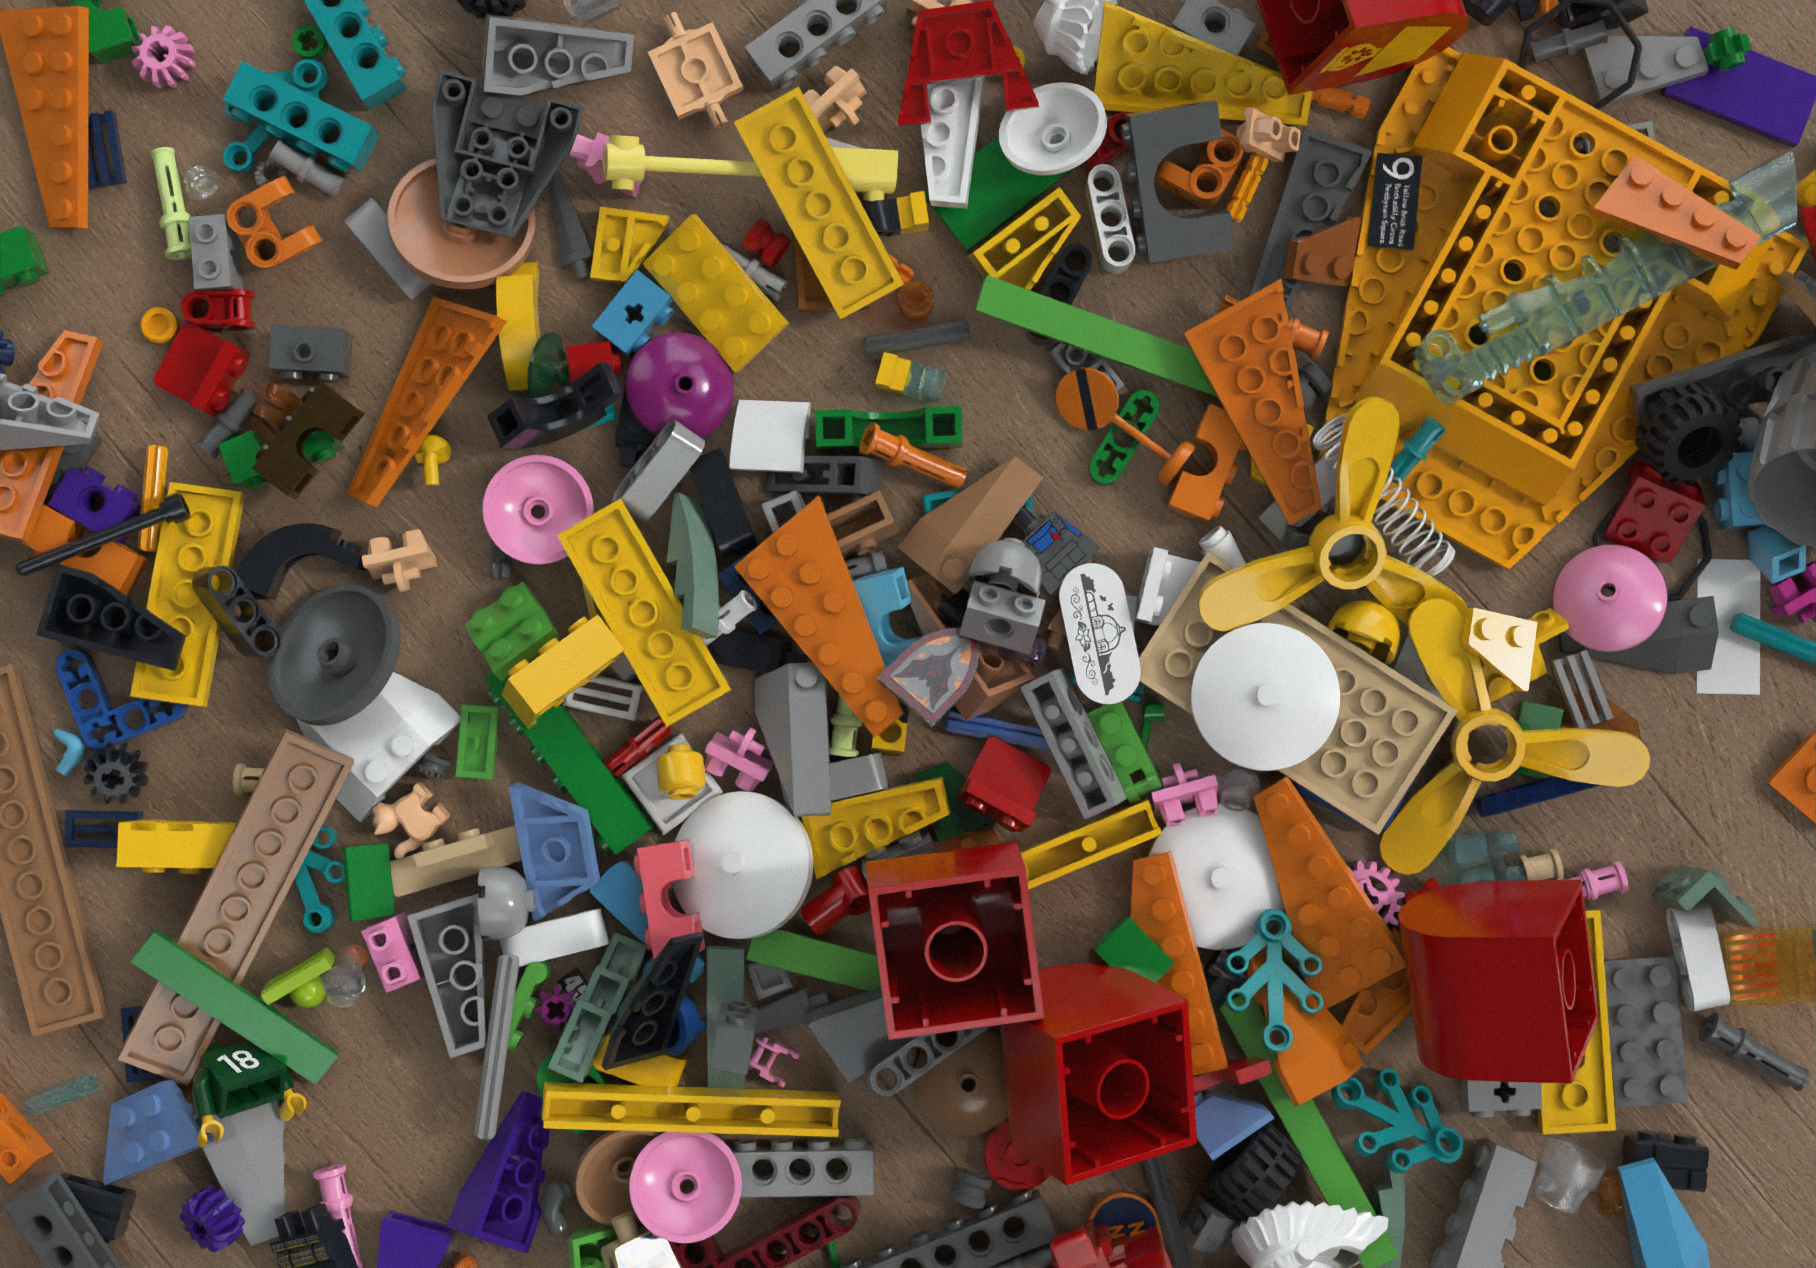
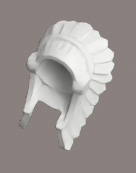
M1045 0L1035 17L1034 28L1043 42L1046 53L1048 55H1057L1076 72L1087 75L1089 71L1092 72L1094 70V63H1097L1104 0ZM1105 0L1115 5L1118 4L1116 0Z
M1291 1201L1286 1206L1277 1204L1273 1209L1266 1208L1259 1215L1249 1217L1247 1222H1241L1240 1226L1235 1227L1232 1231L1231 1239L1236 1252L1250 1268H1351L1360 1263L1355 1254L1360 1255L1367 1246L1387 1231L1389 1218L1381 1215L1373 1217L1370 1212L1357 1213L1355 1207L1343 1211L1340 1205L1329 1206L1325 1202L1314 1206L1309 1201L1301 1205Z

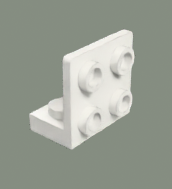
M1153 547L1149 550L1137 599L1135 621L1159 627L1201 562L1169 555V550Z

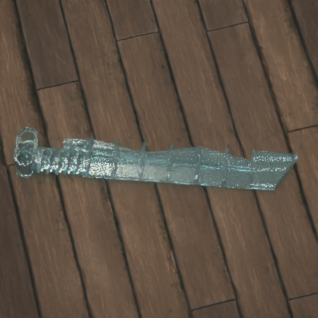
M1792 151L1785 152L1729 181V187L1735 200L1714 205L1762 236L1756 245L1795 226L1797 223V185L1794 153ZM1645 232L1633 243L1626 236L1618 238L1622 252L1602 269L1590 255H1585L1581 259L1586 273L1585 277L1561 283L1553 274H1548L1544 278L1546 287L1520 294L1513 292L1507 296V302L1478 316V320L1481 323L1479 326L1482 332H1486L1487 336L1515 322L1518 327L1465 354L1461 352L1450 333L1444 330H1434L1428 333L1417 346L1414 358L1436 398L1443 403L1453 404L1469 393L1483 387L1485 379L1493 382L1496 380L1497 373L1506 375L1508 374L1509 367L1513 369L1520 368V361L1523 360L1525 363H1530L1534 354L1541 357L1716 267L1719 263L1690 253V248L1672 242L1669 245L1656 240V235ZM1427 345L1438 346L1443 356L1441 358L1432 356L1428 352ZM1446 377H1455L1460 382L1461 390L1451 389L1446 383Z

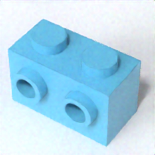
M1753 452L1732 453L1734 457L1730 462H1725L1722 465L1723 469L1718 473L1713 472L1711 474L1714 484V515L1717 520V530L1753 528L1765 525L1757 516L1758 510L1754 502L1748 498L1747 483Z

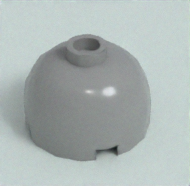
M1005 538L1004 540L994 541L984 545L974 556L968 570L967 584L972 589L974 580L1037 598L1042 582L1039 559L1019 539Z
M499 866L480 868L478 886H485V889L481 890V898H478L479 924L481 935L484 936L483 940L492 941L511 938L520 933L525 927L529 912L536 911L535 890H528L525 879L513 869Z

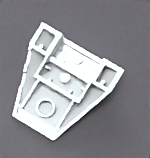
M393 672L379 695L365 709L345 721L332 725L318 726L296 720L306 738L354 759V764L336 799L361 823L373 812L372 809L376 804L383 802L387 798L385 793L433 745H440L460 725L461 715L440 694Z

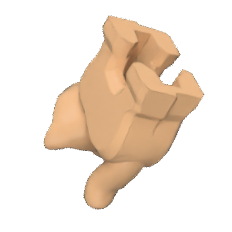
M420 782L413 786V790L409 794L399 798L395 803L385 804L380 802L372 809V824L376 829L375 835L389 833L396 829L399 823L402 824L407 832L409 839L401 842L395 848L394 855L397 859H403L407 852L419 848L421 844H424L435 834L440 825H443L450 818V813L440 802L433 808L432 812L425 808L424 804L433 796V793L425 784Z

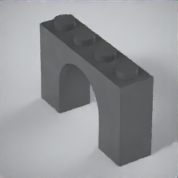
M1209 100L1126 114V124H1121V137L1123 145L1129 146L1131 160L1126 161V174L1128 182H1134L1136 197H1131L1130 203L1133 219H1139L1141 233L1135 234L1138 255H1144V259L1147 262L1154 263L1235 249L1231 212L1222 209L1186 216L1174 215L1162 207L1154 189V177L1157 167L1170 151L1184 145L1222 139L1217 101Z

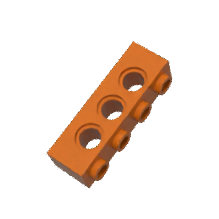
M0 1091V1174L11 1185L28 1176L54 1150Z

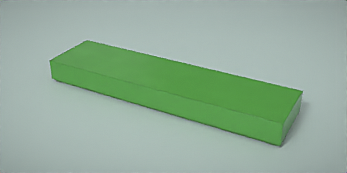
M779 928L764 936L751 938L745 956L746 960L868 992L881 988L877 954Z

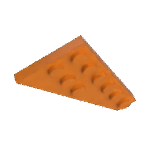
M66 6L0 10V35L49 227L57 229H88L89 8Z
M1279 279L1186 331L1183 335L1287 524L1290 526L1321 509L1322 503L1315 464L1313 463L1301 385L1283 295L1282 279Z
M437 297L432 298L348 488L347 495L378 507L507 321L496 315Z
M64 330L38 363L39 371L29 382V385L37 387L38 394L48 398L61 397L80 405L103 342L94 336ZM65 445L0 450V537L29 543Z

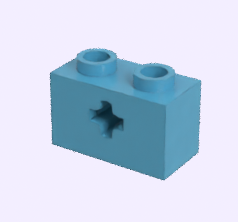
M636 270L594 322L592 328L630 359L634 353H637L646 343L651 341L652 338L649 335L657 325L662 327L670 319L674 312V309L671 308L674 305V301L669 294ZM632 311L636 314L641 312L644 319L641 322L637 320L632 321L629 314Z

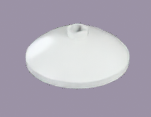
M1060 82L1037 87L1033 91L1038 99L1039 108L1005 113L999 129V142L1002 151L1014 167L1034 175L1058 174L1082 164L1101 145L1107 129V116L1101 100L1088 88L1074 83Z

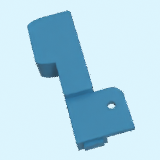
M623 860L613 865L591 887L590 893L646 945L645 931L649 926L647 914H643L640 907V893L643 892L642 878L637 876L635 866L628 860ZM699 954L689 980L691 983L706 970L704 965L707 961ZM653 957L645 964L643 973L654 961Z

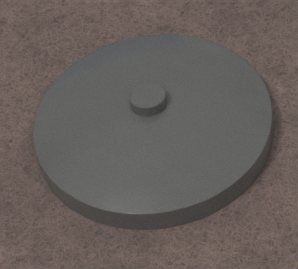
M355 584L329 587L308 598L290 615L279 632L282 644L279 651L270 657L268 668L269 685L272 695L286 713L311 725L324 726L336 724L361 712L383 690L393 673L399 656L400 626L393 608L385 599L372 590Z

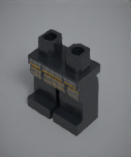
M325 1203L309 1207L301 1212L305 1227L299 1210L287 1212L274 1219L280 1238L270 1242L272 1253H277L279 1268H358L349 1241L342 1232V1230L346 1229L343 1219L331 1221Z

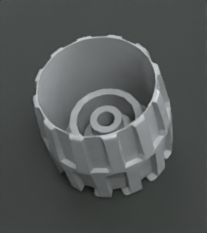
M1816 352L1807 354L1795 361L1791 370H1787L1779 378L1760 423L1747 483L1748 498L1754 502L1758 510L1757 516L1766 526L1772 527L1785 536V539L1793 543L1816 548Z

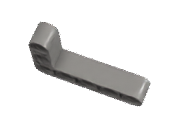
M990 1026L953 1031L955 1039L949 1047L941 1046L936 1039V1034L916 1036L873 1066L867 1076L870 1090L879 1096H892ZM912 1047L921 1049L925 1055L924 1064L918 1069L910 1067L906 1061V1054ZM885 1068L890 1070L895 1077L894 1085L886 1091L880 1089L875 1082L877 1073Z

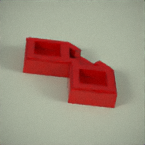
M1255 1056L1227 1061L1228 1067L1225 1069L1194 1075V1092L1226 1081L1242 1085L1268 1076L1272 1073L1270 1062L1268 1059Z

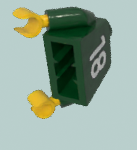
M244 1041L227 1047H223L217 1042L209 1044L206 1052L200 1058V1069L194 1074L192 1087L197 1119H202L203 1124L196 1137L198 1145L204 1148L207 1144L206 1132L214 1135L216 1145L220 1142L224 1134V1128L220 1122L214 1120V1115L221 1119L284 1099V1102L278 1109L280 1117L284 1121H290L294 1116V1110L297 1116H300L306 1108V1098L299 1093H293L291 1088L295 1086L285 1064L251 1042Z

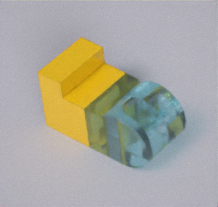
M884 352L875 382V389L929 402H940L947 373Z

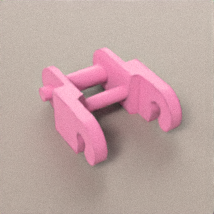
M763 1037V1039L756 1038L755 1041L759 1045L750 1059L749 1069L753 1070L756 1068L760 1070L759 1076L772 1083L777 1082L781 1087H785L786 1081L770 1073V1068L780 1052L786 1055L790 1054L795 1059H799L800 1054L777 1041L772 1045L768 1043L769 1039ZM765 1048L772 1051L766 1066L758 1063Z

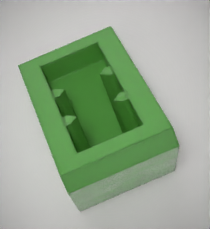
M599 1225L575 1228L568 1238L570 1268H604L601 1249L603 1246L618 1239L614 1227Z

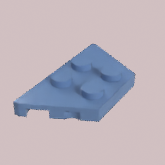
M516 782L511 784L508 789L527 889L535 890L536 911L531 912L533 921H538L555 908L570 901L574 896L594 886L600 880L588 809Z
M174 1080L161 1081L111 1104L103 1176L104 1186L116 1184L200 1148L196 1140L197 1134L200 1131V1127L194 1120L196 1111L190 1103L184 1100L182 1092ZM206 1132L207 1144L214 1142L212 1133Z

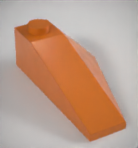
M1266 946L1249 960L1247 968L1249 978L1266 962ZM1266 982L1254 994V998L1257 1004L1263 1006L1268 1022ZM1283 984L1284 1023L1293 1032V1042L1287 1050L1277 1053L1278 1060L1273 1061L1276 1073L1295 1107L1346 1081L1364 1063L1347 1031L1324 1005L1316 1014L1309 1015L1304 1013L1299 1006V999ZM1312 996L1306 997V1005L1311 1009L1317 1008V1000ZM1276 1032L1270 1033L1269 1039H1273L1274 1045H1280L1282 1042L1281 1036Z

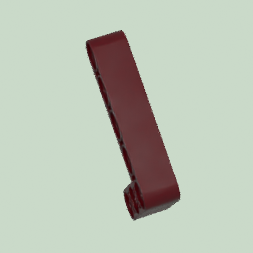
M831 1196L726 1254H723L714 1236L694 1242L703 1246L705 1250L704 1256L692 1254L689 1250L690 1243L668 1242L682 1268H741L738 1264V1259L741 1258L750 1259L754 1263L755 1268H783L851 1231L857 1223L861 1206L856 1196ZM839 1205L846 1206L851 1211L852 1217L846 1220L839 1219L834 1214L833 1208ZM805 1223H812L817 1226L820 1235L809 1237L804 1234L801 1226ZM774 1240L783 1242L787 1247V1252L784 1254L773 1252L770 1248V1242Z

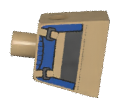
M631 1211L620 1214L611 1220L618 1239L603 1246L601 1249L604 1268H682L669 1242L653 1234L645 1226L638 1228Z

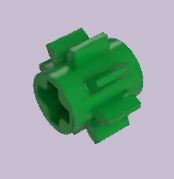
M1735 27L1726 28L1708 36L1709 44L1707 48L1702 49L1707 66H1716L1718 72L1732 70L1745 64L1744 56L1747 55L1746 52L1752 50L1748 34H1737Z

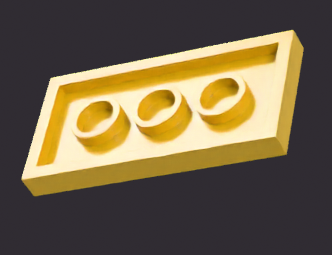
M691 214L642 263L703 336L718 350L734 372L741 371L789 325L783 315L696 214Z

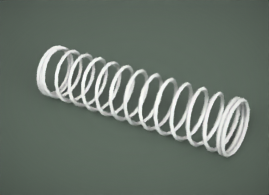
M1348 414L1340 415L1325 424L1313 439V446L1317 450H1324L1333 446L1325 455L1326 461L1338 458V454L1330 458L1328 456L1340 446L1339 441L1341 440L1344 425L1335 428L1328 434L1326 433L1336 425L1344 422ZM1341 430L1337 435L1325 441L1333 433ZM1337 462L1333 466V471H1336ZM1390 467L1391 475L1387 477V483L1384 485L1382 492L1389 486L1392 480H1397L1399 487L1388 490L1380 495L1379 499L1395 492L1384 505L1375 510L1374 514H1378L1374 519V524L1382 525L1387 523L1382 530V534L1386 536L1394 534L1390 544L1392 546L1402 545L1398 552L1399 556L1405 557L1410 555L1406 564L1420 569L1432 556L1447 550L1443 559L1431 570L1425 572L1433 577L1451 563L1455 550L1448 541L1442 540V532L1434 529V522L1426 519L1427 514L1425 510L1418 508V501L1414 498H1409V489L1401 487V479L1393 477L1394 471ZM1400 490L1406 491L1407 498L1391 503L1397 497ZM1408 501L1415 503V509L1400 513ZM1404 502L1389 518L1377 522L1385 511L1398 503ZM1417 511L1422 512L1423 519L1409 523ZM1413 512L1398 528L1391 532H1385L1398 518ZM1425 522L1431 524V530L1418 533ZM1420 523L1419 527L1411 535L1400 542L1394 543L1395 538L1401 532L1414 524ZM1433 532L1438 533L1439 540L1425 544ZM1429 533L1416 548L1402 554V550L1415 538ZM1437 543L1435 548L1426 552L1416 563L1410 564L1411 559L1418 552Z

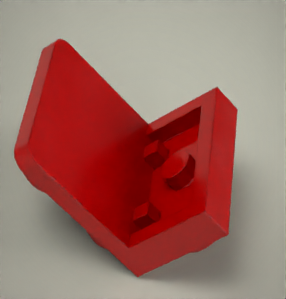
M186 322L181 326L153 381L157 387L212 416H216L226 406L230 392L237 379L244 373L247 360L251 354L227 340H223L201 327L195 326L191 322Z
M1635 460L1628 471L1631 487L1607 525L1605 535L1611 541L1637 550L1660 562L1669 563L1675 557L1706 506L1702 488H1700L1697 482L1689 485L1685 482L1681 485L1674 484L1671 480H1665L1649 462L1644 464Z
M992 736L985 741L957 798L965 802V806L970 810L982 815L987 814L998 820L997 823L1003 828L1021 833L1032 825L1037 815L1033 809L1051 774V769L1041 761Z

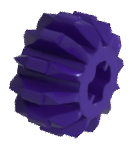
M213 1186L202 1189L198 1193L195 1192L182 1206V1213L179 1215L181 1221L185 1223L184 1230L191 1235V1240H196L200 1248H208L209 1251L214 1253L235 1242L243 1232L242 1226L245 1224L244 1218L240 1215L242 1210L235 1205L234 1198L230 1199L223 1189L217 1190Z

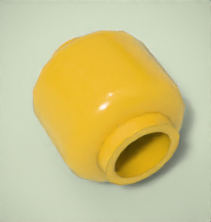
M677 744L669 746L668 752L658 757L656 765L659 790L668 794V798L671 800H686L697 797V792L704 788L706 782L703 756L699 752L690 750V745Z

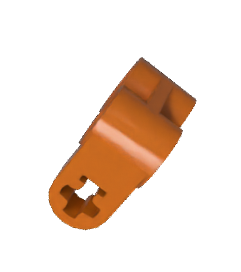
M1221 129L1222 139L1192 144L1204 151L1192 173L1171 162L1161 160L1155 173L1154 183L1195 207L1201 209L1210 208L1220 200L1222 193L1236 171L1243 154V146L1239 144L1240 140L1234 134ZM1220 149L1227 150L1231 154L1232 159L1226 162L1220 161L1215 157L1214 152ZM1201 180L1210 181L1214 185L1215 190L1209 193L1202 192L1197 187V182Z
M286 176L277 178L234 201L227 210L226 219L229 227L237 233L251 263L260 268L281 266L323 242L314 225L284 238L273 223L269 208L295 193ZM247 207L252 208L257 216L255 224L249 228L241 220V214ZM267 239L272 241L276 248L275 255L270 260L263 258L260 253V245Z

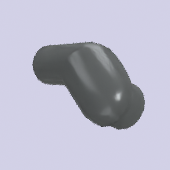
M567 1179L551 1182L547 1186L540 1202V1208L551 1235L560 1233L568 1228L561 1211L565 1198H569L573 1194L572 1185Z

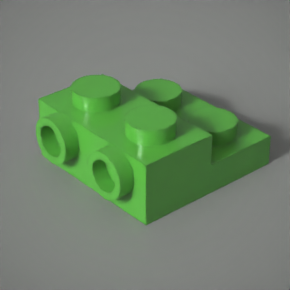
M523 581L517 586L513 585L505 588L498 600L488 607L477 609L473 613L472 619L464 624L474 644L483 653L491 670L501 682L510 676L508 671L524 659L529 662L539 654L538 650L553 638L557 640L561 638L539 599Z

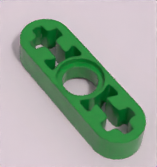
M1139 390L1130 396L1119 416L1123 418L1124 415H1127L1131 420L1137 411V406L1133 404L1134 401L1141 402L1144 398L1150 402L1148 408L1152 412L1151 414L1143 413L1137 424L1144 426L1143 429L1140 430L1133 422L1127 421L1145 435L1159 412L1160 403L1157 396L1151 391ZM1115 424L1110 428L1088 466L1090 478L1099 485L1114 483L1140 444V442L1134 439L1130 447H1119L1114 441V433L1119 429ZM1108 445L1114 453L1124 455L1125 458L1121 461L1117 456L1111 464V469L1115 471L1114 475L1107 473L1103 478L1098 475L1100 468L1096 466V462L1104 463L1111 453L1104 450L1105 446Z

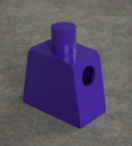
M391 1210L383 1217L381 1223L377 1268H441L457 1231L441 1223Z

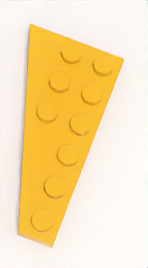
M1104 0L1093 92L1101 100L1105 110L1138 113L1212 100L1218 103L1219 119L1246 121L1243 115L1244 108H1255L1268 116H1276L1281 119L1283 124L1307 126L1313 91L1288 95L1281 73Z

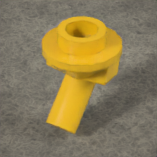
M427 435L415 452L417 463H423L425 486L439 485L438 465L447 462L452 453L449 443L437 435Z

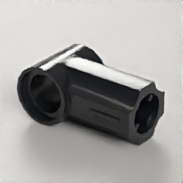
M1223 948L1213 954L1203 969L1214 1014L1225 1003L1227 995L1233 989L1240 988L1249 978L1247 970L1239 976H1234L1227 972L1225 960L1230 953ZM1236 958L1231 959V966L1234 969L1240 970L1243 968V963Z

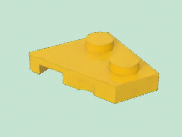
M600 206L590 273L591 280L625 285L634 272L640 268L669 226L670 217L668 215Z

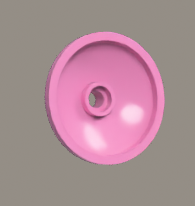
M546 455L524 456L503 466L491 479L483 500V519L490 538L506 555L528 564H549L566 558L568 555L557 535L594 513L590 489L579 472L568 463ZM535 506H540L545 510V515L540 519H536L531 515V509Z
M1601 545L1579 553L1564 566L1555 583L1553 605L1555 612L1567 620L1569 629L1565 632L1574 641L1592 650L1617 652L1639 645L1656 631L1666 611L1667 589L1660 570L1647 556L1626 546ZM1605 587H1613L1616 590L1615 594L1611 597H1605L1601 592Z
M665 1132L654 1138L644 1147L633 1165L629 1184L631 1203L642 1224L658 1237L675 1243L702 1241L723 1229L736 1212L742 1192L740 1167L730 1148L711 1133ZM685 1180H691L694 1183V1190L689 1194H684L680 1190V1185Z

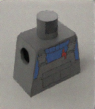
M1026 506L1012 520L1025 535L1021 539L1025 547L1029 548L1039 559L1042 571L1040 588L1045 595H1051L1061 586L1064 578L1071 570L1083 565L1101 548L1096 542L1055 511L1048 514L1041 521Z

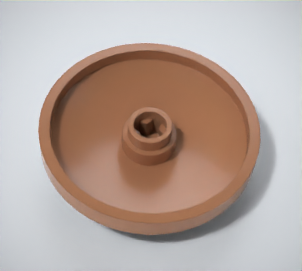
M436 158L425 161L409 171L397 184L389 201L387 215L388 230L391 243L398 257L416 275L442 287L476 289L495 284L498 277L509 276L522 265L534 242L536 221L534 208L514 239L442 221Z

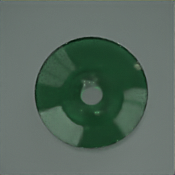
M547 332L543 334L532 351L527 376L528 391L531 398L544 397L557 392L560 384L564 383L568 377L569 365L565 361L564 345L561 337L556 333Z

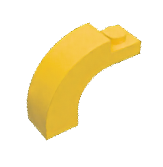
M537 262L522 263L509 276H500L496 280L497 316L507 321L499 332V341L509 391L545 388L546 359L539 327V268Z

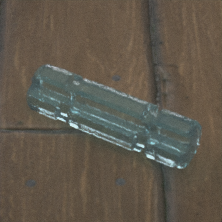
M89 1074L76 1079V1081L73 1080L27 1098L25 1106L28 1114L31 1117H35L49 1110L51 1111L77 1101L81 1097L84 1098L97 1093L100 1086L96 1076Z

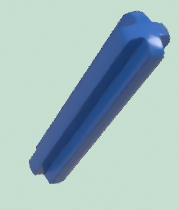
M952 710L948 711L946 716L945 730L948 732L985 739L994 736L1006 743L1043 750L1049 748L1040 727L984 716H977L966 721L960 712Z

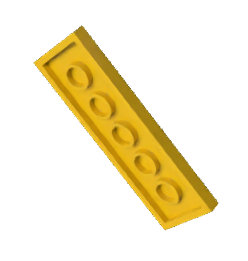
M799 86L734 122L840 320L904 285Z
M170 482L167 496L180 492L189 507L191 519L178 524L174 521L171 523L162 522L146 609L185 634L186 638L176 671L136 661L130 696L139 699L207 708L221 627L195 594L192 588V579L197 570L203 567L227 566L232 568L246 494L240 491ZM214 574L211 585L217 591L220 583L218 577Z
M621 498L557 535L612 633L625 648L624 654L666 727L671 726L732 690L702 637L681 629L683 604L678 597L674 596L672 585Z
M1586 909L1585 912L1599 1020L1573 1083H1541L1542 1109H1537L1539 1133L1543 1135L1616 1131L1601 910Z

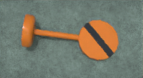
M1081 367L1072 370L1059 382L1056 389V405L1061 416L1069 424L1081 430L1093 431L1106 426L1110 421L1166 462L1157 475V481L1165 488L1196 448L1192 443L1184 441L1171 455L1117 415L1119 395L1116 387L1106 374L1094 368Z

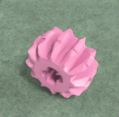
M167 25L162 32L156 26H151V35L149 37L143 33H138L139 39L143 43L131 46L132 52L138 56L132 60V64L137 70H141L139 76L145 82L152 81L155 87L162 89L166 82L171 88H177V78L179 77L189 81V76L185 70L196 68V63L190 59L196 52L192 45L187 44L188 37L182 32L176 33L171 26Z

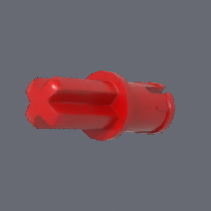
M660 716L656 717L636 735H628V741L604 759L605 764L610 771L615 770L613 772L615 776L620 777L622 773L642 757L644 759L648 758V752L671 734V727H666Z

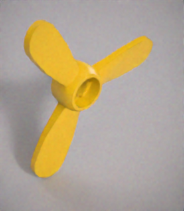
M1367 397L1358 401L1350 409L1344 422L1336 466L1335 513L1327 516L1316 525L1309 537L1308 546L1254 560L1223 573L1205 584L1198 596V610L1207 625L1212 629L1222 632L1248 625L1282 609L1324 580L1340 589H1358L1366 586L1385 608L1390 610L1396 618L1407 626L1411 611L1417 604L1427 599L1441 598L1449 601L1461 612L1463 619L1465 618V610L1468 607L1461 596L1424 571L1387 555L1383 537L1371 522L1390 470L1400 425L1399 413L1392 403L1380 397ZM1350 534H1362L1364 547L1361 553L1352 562L1344 565H1331L1328 555L1333 545L1342 537Z
M1435 598L1427 599L1417 604L1411 611L1407 624L1409 636L1430 681L1448 705L1458 710L1455 715L1458 721L1450 734V751L1453 759L1409 799L1383 833L1380 842L1381 857L1387 866L1395 872L1406 875L1415 874L1429 866L1459 827L1481 782H1496L1507 778L1520 766L1570 781L1615 787L1633 785L1645 776L1650 765L1648 748L1637 736L1627 732L1587 728L1522 731L1521 726L1510 714L1497 708H1491L1480 658L1473 656L1461 645L1464 619L1456 606L1449 601ZM1500 724L1505 726L1503 732L1507 737L1508 744L1506 755L1494 763L1485 764L1478 762L1474 764L1470 762L1472 757L1468 752L1467 746L1469 732L1484 725L1497 727Z

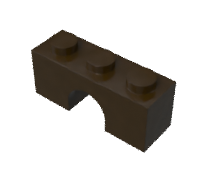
M322 381L318 386L313 385L307 390L302 398L303 405L295 415L290 414L283 420L278 429L280 434L272 444L267 443L259 450L255 457L257 462L252 467L253 470L286 496L294 499L299 497L319 472L318 469L307 461L304 455L306 440L314 433L327 432L333 438L343 442L365 414Z

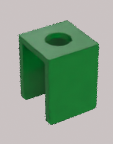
M1125 914L1091 946L1109 966L1133 971L1155 983L1173 965V961Z

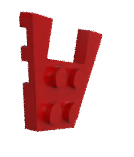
M992 0L919 10L907 78L904 84L903 99L898 115L899 127L932 123L927 90L928 84L1002 74L1007 112L1039 108L1038 99Z

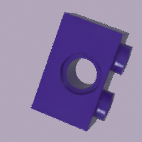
M70 466L48 505L95 532L140 515L141 504L135 501L136 493L120 484H117L114 489L104 483L105 475L88 466L84 470ZM102 493L105 499L104 506L99 511H95L93 501L97 495ZM128 536L115 540L114 542L123 544Z

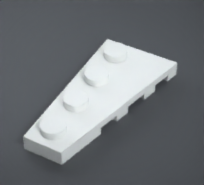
M985 76L927 85L932 123L921 124L931 206L967 209Z

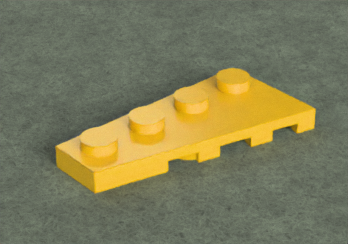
M939 777L832 800L831 815L802 817L803 825L812 847L816 879L857 860L873 849H880L890 844V842L949 815L950 808L943 778Z

